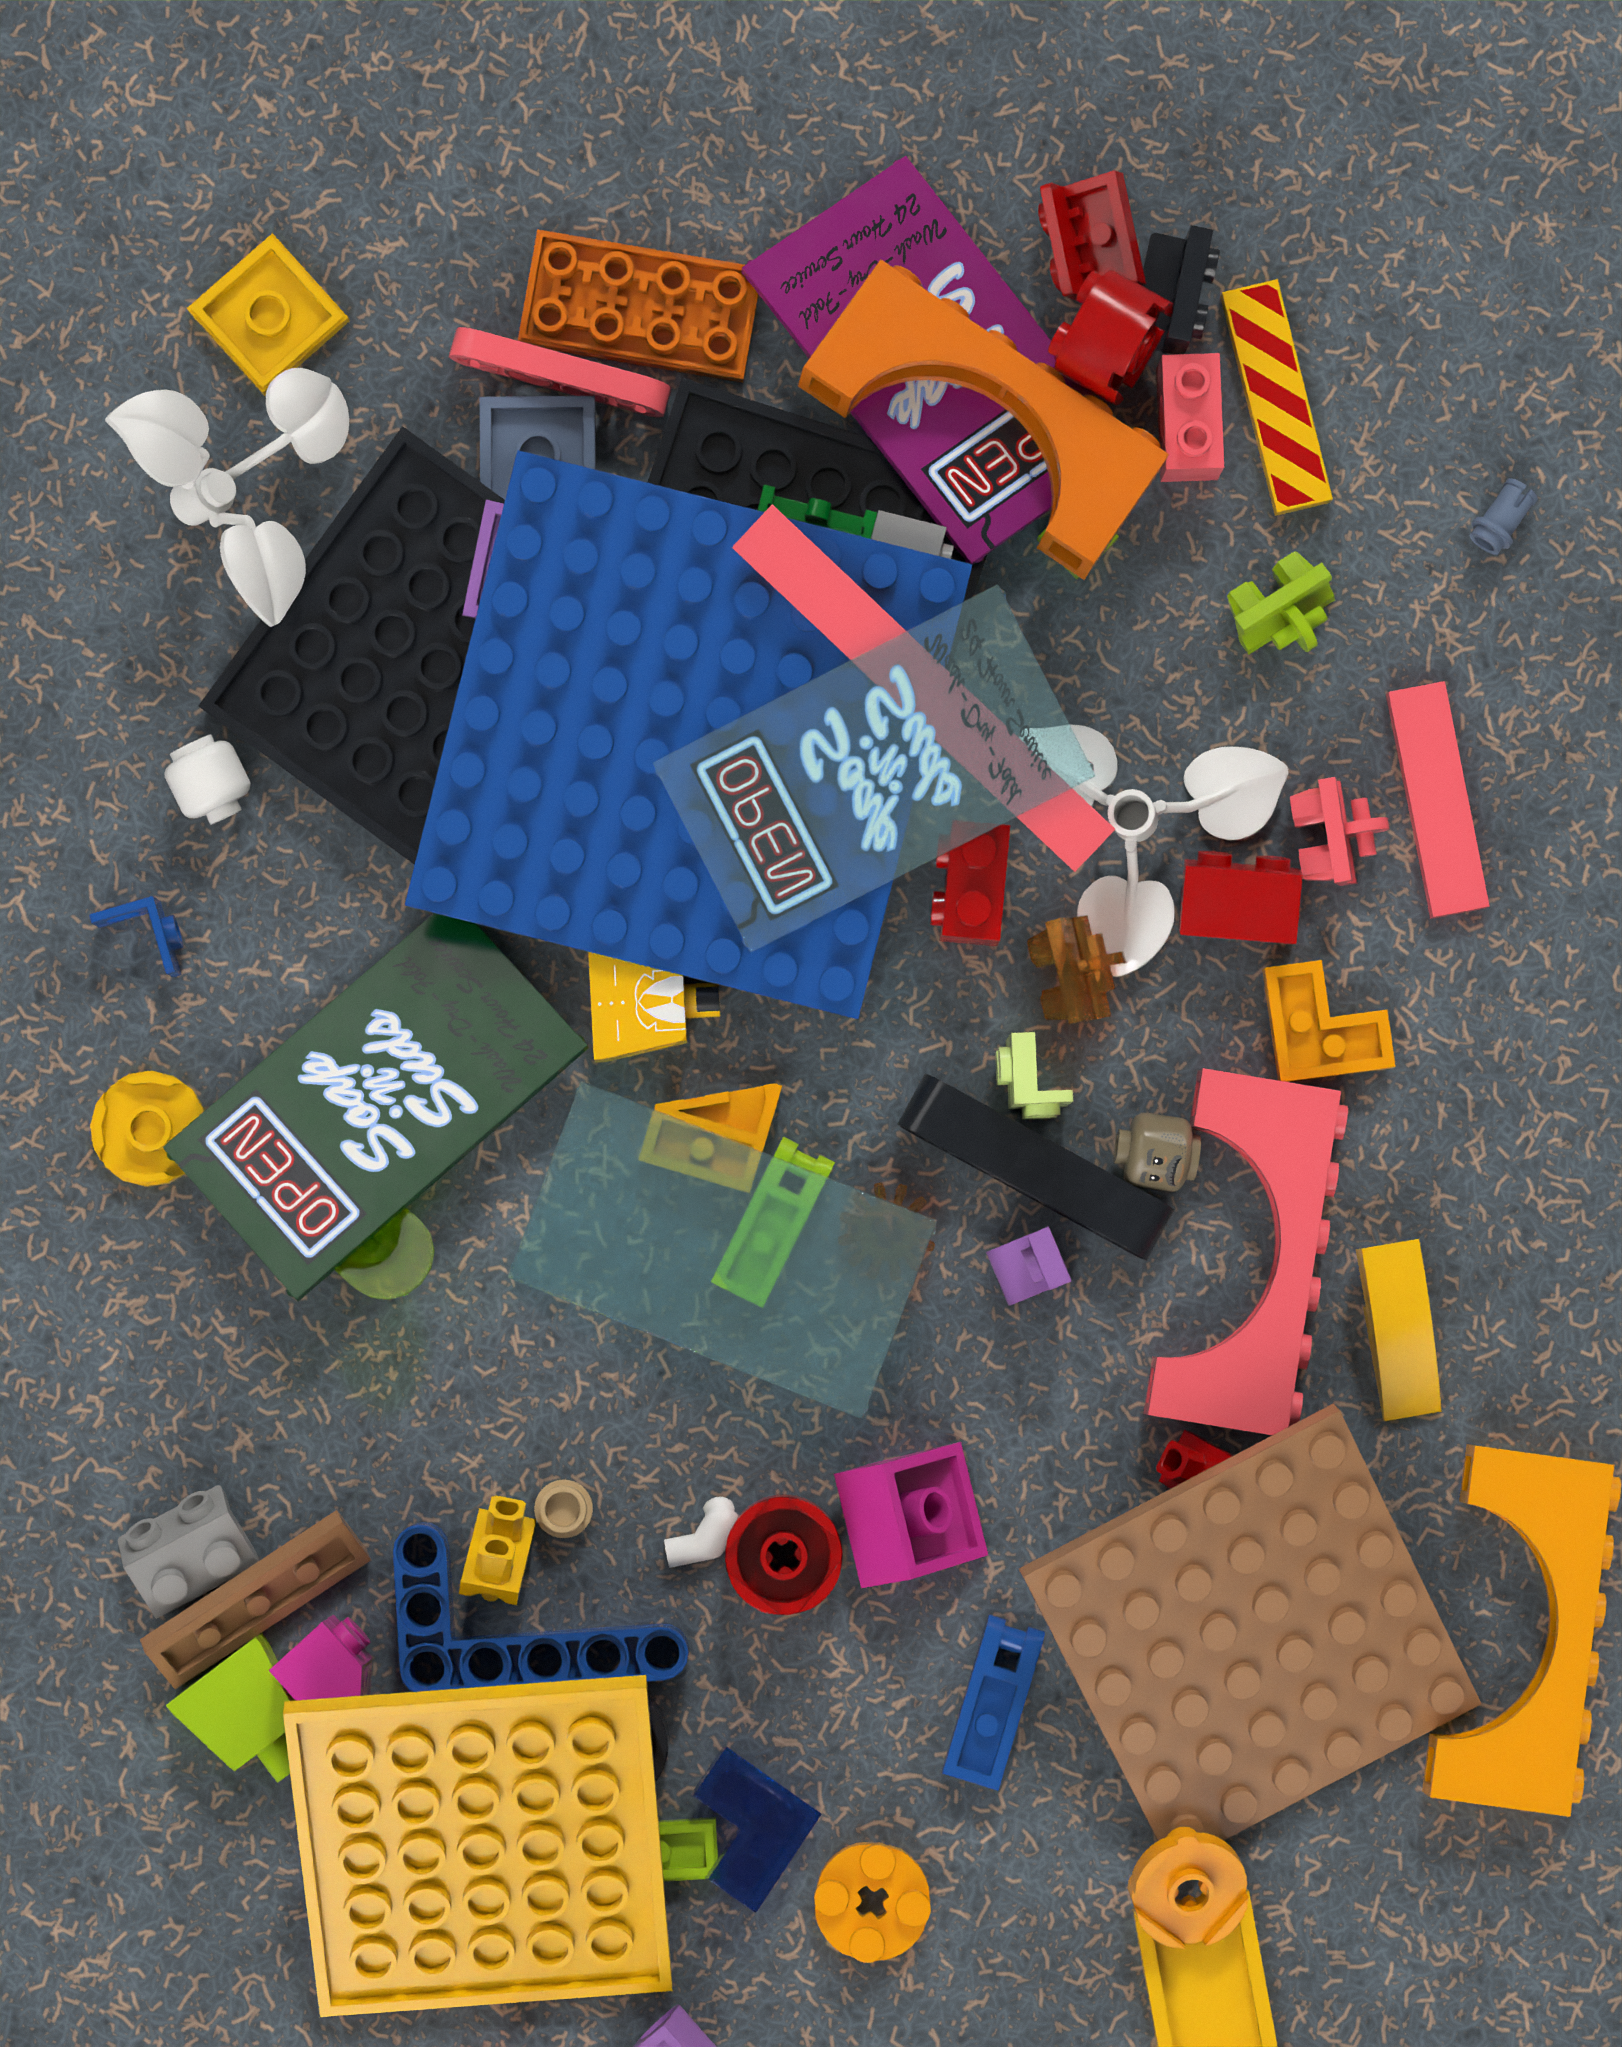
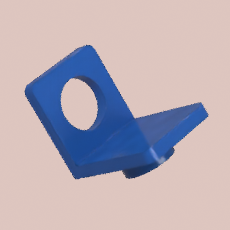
M154 896L89 915L91 924L101 928L149 913L166 974L171 977L182 975L175 950L184 948L177 920L174 915L165 917L161 901Z

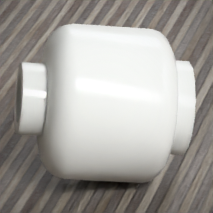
M210 734L170 753L173 763L166 768L165 779L182 813L186 817L199 818L206 815L210 825L242 810L237 800L248 793L251 783L231 743L227 741L215 742Z

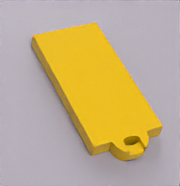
M1248 1889L1246 1890L1249 1897L1247 1910L1241 1922L1224 1939L1207 1946L1204 1945L1203 1941L1194 1944L1184 1943L1186 1949L1165 1946L1146 1933L1139 1923L1135 1910L1132 1909L1157 2047H1278Z

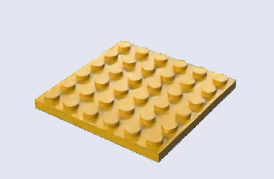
M646 1675L284 1701L283 1719L320 2017L672 1991V1971Z

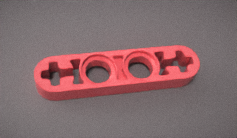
M458 327L456 329L448 356L453 361L464 366L574 396H595L596 402L650 417L664 416L672 389L666 383L648 376L472 328Z

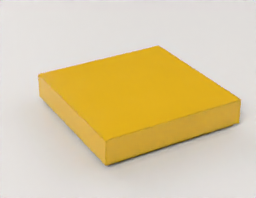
M273 233L187 307L188 312L264 396L270 382L277 375L288 369L300 366L350 322L348 316Z

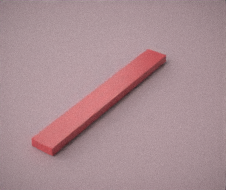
M773 504L734 544L732 548L877 686L883 687L898 706L903 708L896 682H891L889 675L893 666L901 665L907 673L914 690L916 703L914 713L923 712L926 715V725H932L936 731L934 740L1074 872L1115 831V828L1053 769H1051V778L1049 771H1046V778L1042 780V771L1045 769V763H1041L1042 769L1039 772L1038 764L1041 758L1038 756L1037 761L1034 762L1037 754L1035 753L1031 756L1033 751H1028L1029 747L1015 733L1011 736L1008 733L1007 726L965 686L963 687L962 683L957 687L958 680H956L952 691L948 693L955 677H950V672L940 662L936 664L937 660L933 659V656ZM964 692V694H965V696H966V698H967V701L964 700V698H963V696H962L961 693ZM975 703L978 704L981 727L987 722L990 733L992 728L996 726L992 741L990 735L985 742L987 730L984 736L981 737L986 726L983 727L982 731H979L976 726L969 728L964 724L961 717L962 709H965V717L967 718L972 706ZM976 707L973 708L967 719L971 725H975L978 720ZM989 747H992L995 755H992ZM1004 757L1005 762L1002 772L1004 769L1010 768L1012 771L1011 777L1014 776L1016 778L1015 783L1018 784L1017 790H1022L1021 797L1020 792H1018L1008 805L1006 804L1011 797L1010 787L1014 780H1010L1007 789L1001 794L1006 780L1002 779V773H999L995 779H992L989 772V764L992 762V770L995 776L999 771L998 762L1002 765ZM1009 770L1006 771L1005 776L1010 773Z

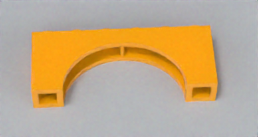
M1466 1444L1459 1502L1478 1506L1497 1515L1508 1523L1528 1545L1536 1558L1546 1586L1549 1608L1548 1634L1545 1649L1535 1675L1521 1696L1505 1712L1490 1722L1472 1730L1452 1734L1429 1733L1422 1792L1430 1798L1567 1817L1571 1816L1572 1803H1580L1584 1789L1583 1768H1577L1579 1745L1588 1744L1592 1724L1591 1711L1584 1709L1587 1686H1595L1599 1669V1654L1596 1651H1591L1594 1628H1602L1606 1614L1605 1593H1599L1601 1569L1609 1570L1614 1549L1613 1536L1607 1535L1606 1529L1609 1511H1617L1621 1494L1620 1477L1613 1476L1615 1465Z

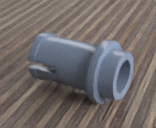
M1508 478L1504 483L1503 489L1484 516L1475 517L1472 521L1473 531L1470 534L1471 540L1478 547L1493 555H1498L1502 549H1509L1513 543L1511 535L1531 506H1534L1538 500L1537 495L1532 489L1528 490L1526 495H1523L1521 493L1527 485L1516 479Z

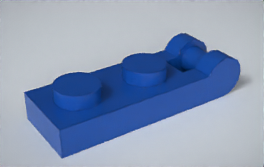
M989 1614L942 1767V1774L998 1791L1039 1658L1045 1631L1028 1626L1025 1632L1006 1626V1619ZM998 1648L1019 1654L1015 1670L994 1665Z

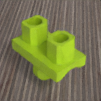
M1294 551L1278 561L1272 568L1273 578L1281 587L1279 590L1265 598L1254 582L1251 581L1241 584L1227 595L1229 607L1235 619L1239 642L1248 655L1270 641H1273L1278 650L1283 649L1294 641L1305 652H1309L1318 646L1313 629L1328 620L1322 608L1335 601V596L1329 584L1332 576L1323 563L1313 567L1298 552Z

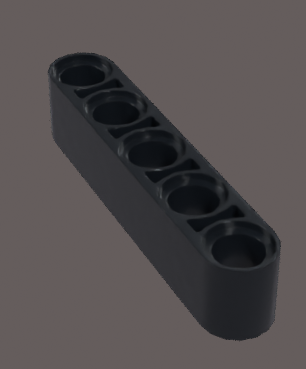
M924 1074L897 1123L898 1126L1145 1261L1148 1260L1174 1212L1172 1207L928 1074Z

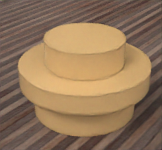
M562 1479L549 1483L539 1492L535 1501L534 1512L539 1526L547 1534L557 1538H570L578 1535L588 1526L593 1514V1503L588 1491L582 1485L572 1480Z

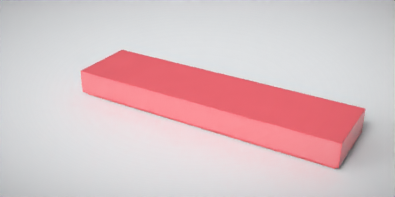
M1445 681L1390 691L1386 694L1430 919L1486 909L1490 905Z

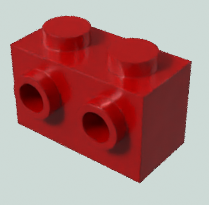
M952 820L950 833H939L936 868L946 869L944 892L933 891L930 925L941 926L939 941L997 947L1001 936L1011 825Z
M1198 851L1197 860H1184L1179 917L1180 935L1285 944L1297 943L1303 875L1300 868H1290L1291 859L1262 855L1256 856L1255 865L1232 863L1233 854Z

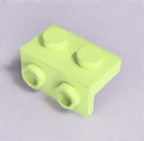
M1035 1032L1011 1033L1006 1039V1047H999L995 1055L997 1085H1008L1009 1109H1022V1119L1057 1118L1058 1115H1061L1060 1107H1067L1073 1102V1090L1038 1091Z

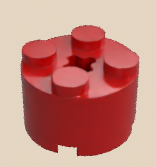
M1113 269L1108 270L1104 275L1092 270L1082 284L1076 301L1082 304L1071 325L1063 322L1059 326L1050 342L1048 353L1055 356V370L1062 376L1117 406L1124 400L1117 391L1123 383L1133 388L1152 358L1164 334V330L1155 326L1160 312L1169 317L1171 316L1173 303Z
M772 1495L749 1505L734 1522L727 1538V1545L725 1546V1565L731 1585L746 1603L767 1614L792 1615L816 1607L835 1587L842 1567V1545L833 1521L818 1505L808 1499L795 1495ZM789 1540H792L797 1544L794 1556L799 1560L793 1568L784 1563L776 1569L770 1564L773 1559V1552L768 1547L774 1541L784 1545Z

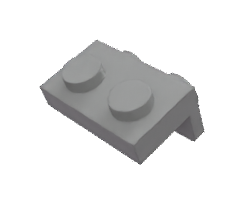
M220 1485L207 1491L194 1492L184 1498L177 1507L154 1519L148 1518L135 1523L126 1534L120 1536L117 1540L123 1568L156 1619L231 1580L259 1561L253 1545L230 1510L227 1495Z

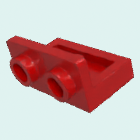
M1113 170L1066 186H1060L1052 182L1040 186L1043 203H1040L1038 206L1039 220L1046 235L1050 236L1054 258L1050 260V273L1055 287L1064 297L1076 300L1082 284L1092 270L1104 275L1108 270L1113 269L1140 285L1146 284L1123 173Z

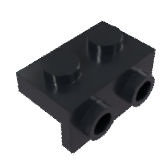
M1191 225L1185 239L1159 233H1153L1150 236L1143 267L1146 284L1142 286L1173 303L1171 316L1169 317L1160 312L1155 326L1164 330V334L1155 351L1169 354H1185L1191 338L1200 340L1202 338L1208 305L1199 303L1203 282L1213 284L1220 254L1219 249L1210 248L1213 235L1212 229Z

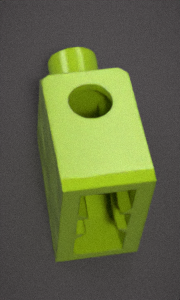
M261 1633L166 1704V1706L177 1719L233 1771H236L257 1755L278 1783L290 1774L283 1719L284 1701L296 1700L269 1672L278 1660L268 1640Z

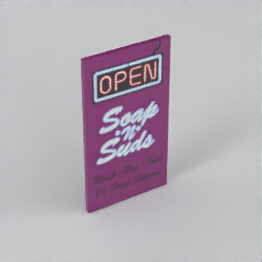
M907 156L900 160H895L893 165L754 260H749L741 270L742 274L808 359L881 259L892 267L898 265L911 271L921 281L922 287L939 299L949 298L960 304L968 312L970 320L986 331L995 330L1006 335L1016 345L1017 352L1035 364L1041 362L1055 369V356L1048 353L1051 340ZM1063 376L1065 384L1081 395L1094 396L1091 391ZM909 381L888 386L873 393L850 412L937 525L946 527L945 535L968 564L973 565L981 562L987 554L1051 510L1052 494L1049 473L1037 444L1024 426L1009 411L979 392L943 381Z

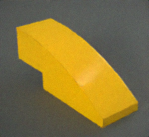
M1419 1239L1355 1249L1365 1300L1363 1310L1383 1421L1442 1412L1433 1324Z

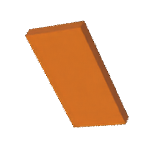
M537 229L518 341L554 351L744 383L759 294L742 274L741 270L745 266L744 264Z

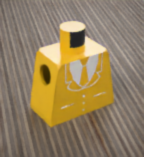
M588 952L593 1052L596 1063L613 1061L686 1044L687 1018L721 1017L719 984L711 982L684 984L683 975Z

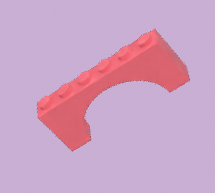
M1205 1068L1198 1071L1190 1117L1191 1128L1215 1136L1227 1143L1249 1163L1257 1174L1268 1197L1273 1215L1275 1233L1274 1257L1271 1272L1259 1302L1242 1325L1220 1343L1192 1355L1169 1358L1152 1356L1143 1414L1267 1435H1274L1300 1421L1303 1393L1294 1392L1297 1370L1307 1369L1312 1347V1335L1303 1334L1307 1311L1316 1312L1321 1289V1278L1312 1276L1316 1253L1325 1254L1330 1232V1220L1321 1219L1325 1196L1334 1197L1339 1174V1163L1330 1162L1333 1140L1343 1139L1348 1117V1106L1339 1104L1341 1091Z

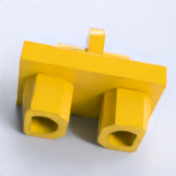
M493 1496L491 1497L488 1510L479 1508L460 1581V1595L472 1596L482 1594V1597L487 1601L493 1602L500 1598L507 1604L517 1605L536 1526V1519L524 1517L526 1508L524 1501Z

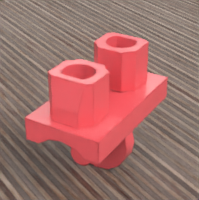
M1336 777L1318 780V788L1308 789L1290 796L1292 816L1296 828L1324 823L1326 827L1327 845L1298 849L1303 879L1306 881L1334 880V883L1339 886L1357 884L1350 837H1356L1359 857L1376 855L1373 834L1389 830L1388 817L1371 818L1368 798L1351 800L1354 821L1347 822L1341 781H1337Z

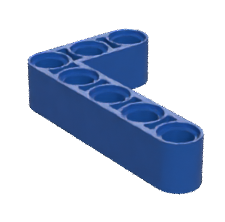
M421 1522L406 1528L394 1542L393 1563L400 1673L403 1683L412 1692L646 1675L647 1682L663 1681L674 1678L682 1672L687 1663L689 1644L686 1636L677 1627L663 1623L455 1637L451 1555L448 1537L438 1526L432 1523ZM414 1534H426L435 1541L437 1557L432 1564L427 1566L417 1565L408 1557L406 1551L407 1542ZM421 1592L430 1593L437 1598L440 1603L441 1613L435 1623L421 1624L413 1618L410 1611V1602L415 1594ZM668 1636L678 1645L679 1658L671 1666L657 1667L647 1658L646 1646L654 1637ZM609 1640L618 1647L621 1659L619 1665L613 1670L600 1671L589 1662L588 1649L595 1641ZM544 1643L557 1648L562 1658L560 1670L551 1675H543L534 1670L530 1663V1652L536 1645ZM485 1647L492 1648L499 1653L503 1661V1670L498 1677L485 1679L475 1673L471 1661L472 1655L476 1650ZM425 1651L433 1652L442 1659L444 1675L439 1681L428 1683L417 1677L413 1668L414 1659L417 1654Z

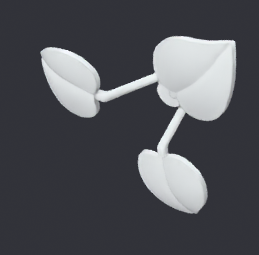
M291 368L277 375L270 382L266 391V409L272 423L284 433L225 472L215 468L203 470L210 455L201 446L207 439L209 426L203 412L190 398L172 390H154L136 395L122 403L106 417L105 421L119 434L136 462L151 478L165 486L173 487L170 494V504L174 514L180 521L191 526L199 525L207 520L210 521L213 527H218L222 524L235 525L225 530L221 536L220 552L224 568L235 588L259 618L270 627L280 623L303 586L306 564L301 547L295 537L277 522L266 521L255 526L254 520L249 515L225 513V511L230 509L236 495V486L233 480L284 448L290 442L299 457L309 464L322 463L334 457L341 450L348 436L349 412L340 389L331 382L329 377L309 369Z
M1081 725L1029 728L1030 733L1027 739L1029 741L1032 736L1035 737L1034 742L1038 743L1037 750L1039 753H1043L1042 760L1045 759L1047 765L1089 805L1093 807L1096 800L1102 805L1108 806L1109 822L1115 828L1117 835L1125 840L1128 868L1127 881L1117 876H1105L1093 882L1084 891L1079 901L1077 921L1084 941L1104 965L1107 972L1114 977L1130 974L1154 958L1166 943L1174 924V902L1168 888L1157 881L1138 882L1137 844L1148 839L1155 832L1158 825V815L1162 813H1189L1199 809L1200 823L1210 835L1227 841L1249 838L1258 833L1273 815L1289 774L1288 767L1274 756L1251 748L1220 747L1211 749L1195 758L1185 770L1184 784L1194 800L1188 802H1165L1159 800L1153 803L1145 793L1139 790H1124L1116 796L1107 795L1102 792L1114 782L1118 771V761L1113 746L1100 732ZM1025 729L1024 736L1022 738L1020 737L1022 741L1024 737L1027 736L1028 729ZM1035 744L1032 746V749H1031L1032 751H1033V750L1035 749V747H1036Z

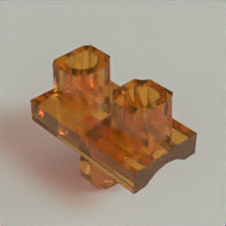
M1088 915L1067 919L1058 918L1045 922L1046 930L1027 940L1031 962L1034 963L1036 968L1055 965L1060 986L1042 990L1040 1000L1044 1017L1047 1020H1068L1069 1024L1110 1017L1111 1011L1106 992L1116 989L1111 968L1127 963L1124 952L1107 954L1103 933L1092 935Z

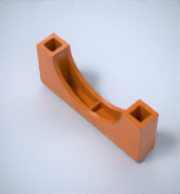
M881 259L806 362L798 383V387L844 418L861 401L873 393L888 386L909 381L932 380L953 383L979 392L997 402L1009 411L1029 432L1044 458L1049 473L1052 494L1051 513L1048 526L1037 549L1083 580L1091 572L1169 456L1167 452L1161 449L1159 441L1152 434L1138 427L1131 429L1115 418L1110 407L1102 400L1092 395H1081L1066 385L1063 376L1053 367L1041 362L1035 364L1017 352L1016 345L1006 335L995 330L986 331L970 320L968 312L960 304L949 298L939 299L924 289L921 281L911 271L898 265L892 267Z

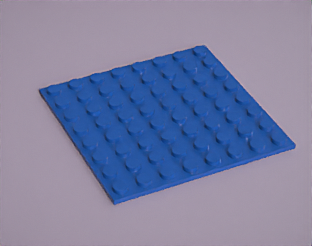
M517 450L405 906L858 1019L914 800L912 794L920 776L919 757L925 746L926 739L923 742L920 753L914 757L910 756L909 751L912 737L908 742L902 737V728L906 719L896 717L882 701H880V712L882 718L884 716L889 718V733L883 740L876 738L866 717L865 699L868 692L877 685L732 548L764 512ZM787 518L924 648V640L929 637V648L931 649L936 636L942 634L940 646L944 643L948 645L947 652L940 661L945 667V657L951 653L972 564ZM939 639L934 649L931 652H929L932 656H934L937 645L939 643ZM945 646L941 649V651H940L939 654L937 655V657H936V660H937V661L941 658V656H942V654H943V652H944ZM831 707L839 711L847 727L851 747L848 757L858 756L863 759L865 763V778L874 782V794L882 793L884 797L883 806L894 793L889 790V784L886 786L879 785L878 778L880 772L877 775L871 774L868 763L870 752L874 747H879V760H881L892 744H896L899 749L894 760L900 754L907 756L908 762L904 774L898 777L897 770L892 780L901 781L903 785L902 791L897 793L899 801L890 813L891 819L896 823L898 831L896 848L887 851L886 846L882 851H875L873 841L868 851L862 849L861 842L869 816L864 820L857 819L853 811L852 796L854 789L843 791L839 786L838 770L843 761L837 762L832 760L815 744L817 761L820 758L824 760V776L822 780L813 782L804 768L800 754V741L806 731L810 729L819 730L837 751V743L831 725L827 726L824 719L826 711ZM759 729L840 886L770 921L762 903L759 902L755 922L740 930L738 924L751 917L752 902L758 896L690 764ZM865 735L872 737L873 746L870 749H863L859 743L861 737Z

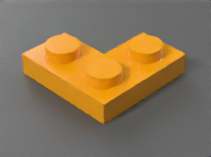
M1322 960L1265 967L1262 969L1278 1081L1293 1082L1396 1067L1388 1009L1330 1017Z

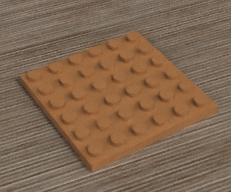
M1334 1403L1019 1568L1157 1841L1167 1837L1169 1832L1178 1827H1190L1196 1832L1208 1833L1224 1841L1481 1705V1701L1340 1410Z

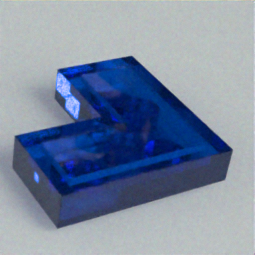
M723 1746L690 1795L737 1828V1831L705 1879L747 1909L756 1913L822 1814L734 1751Z

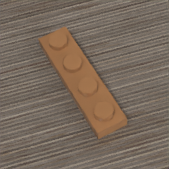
M336 1510L141 1638L140 1642L143 1650L173 1688L177 1689L371 1561L366 1547Z

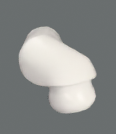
M714 1497L708 1500L703 1507L705 1517L694 1534L664 1539L669 1568L711 1560L722 1555L727 1545L730 1529L739 1516L734 1512L735 1507L730 1499Z

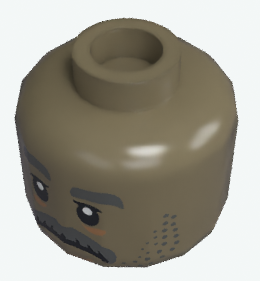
M1140 1113L1133 1118L1129 1130L1118 1129L1113 1163L1124 1165L1125 1180L1135 1187L1176 1192L1183 1187L1186 1180H1195L1200 1159L1201 1136L1193 1134L1190 1123L1184 1118Z

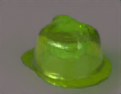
M405 1208L335 1271L356 1290L370 1298L391 1300L405 1296L420 1286L432 1269L435 1249L431 1233L418 1217Z

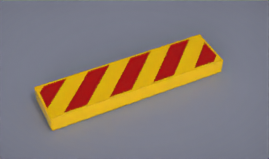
M1278 279L1222 292L1220 298L1275 516L1331 503L1333 497Z

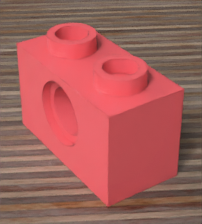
M1220 353L1162 355L1156 368L1158 429L1161 449L1167 452L1169 456L1160 470L1161 482L1218 480L1224 469Z

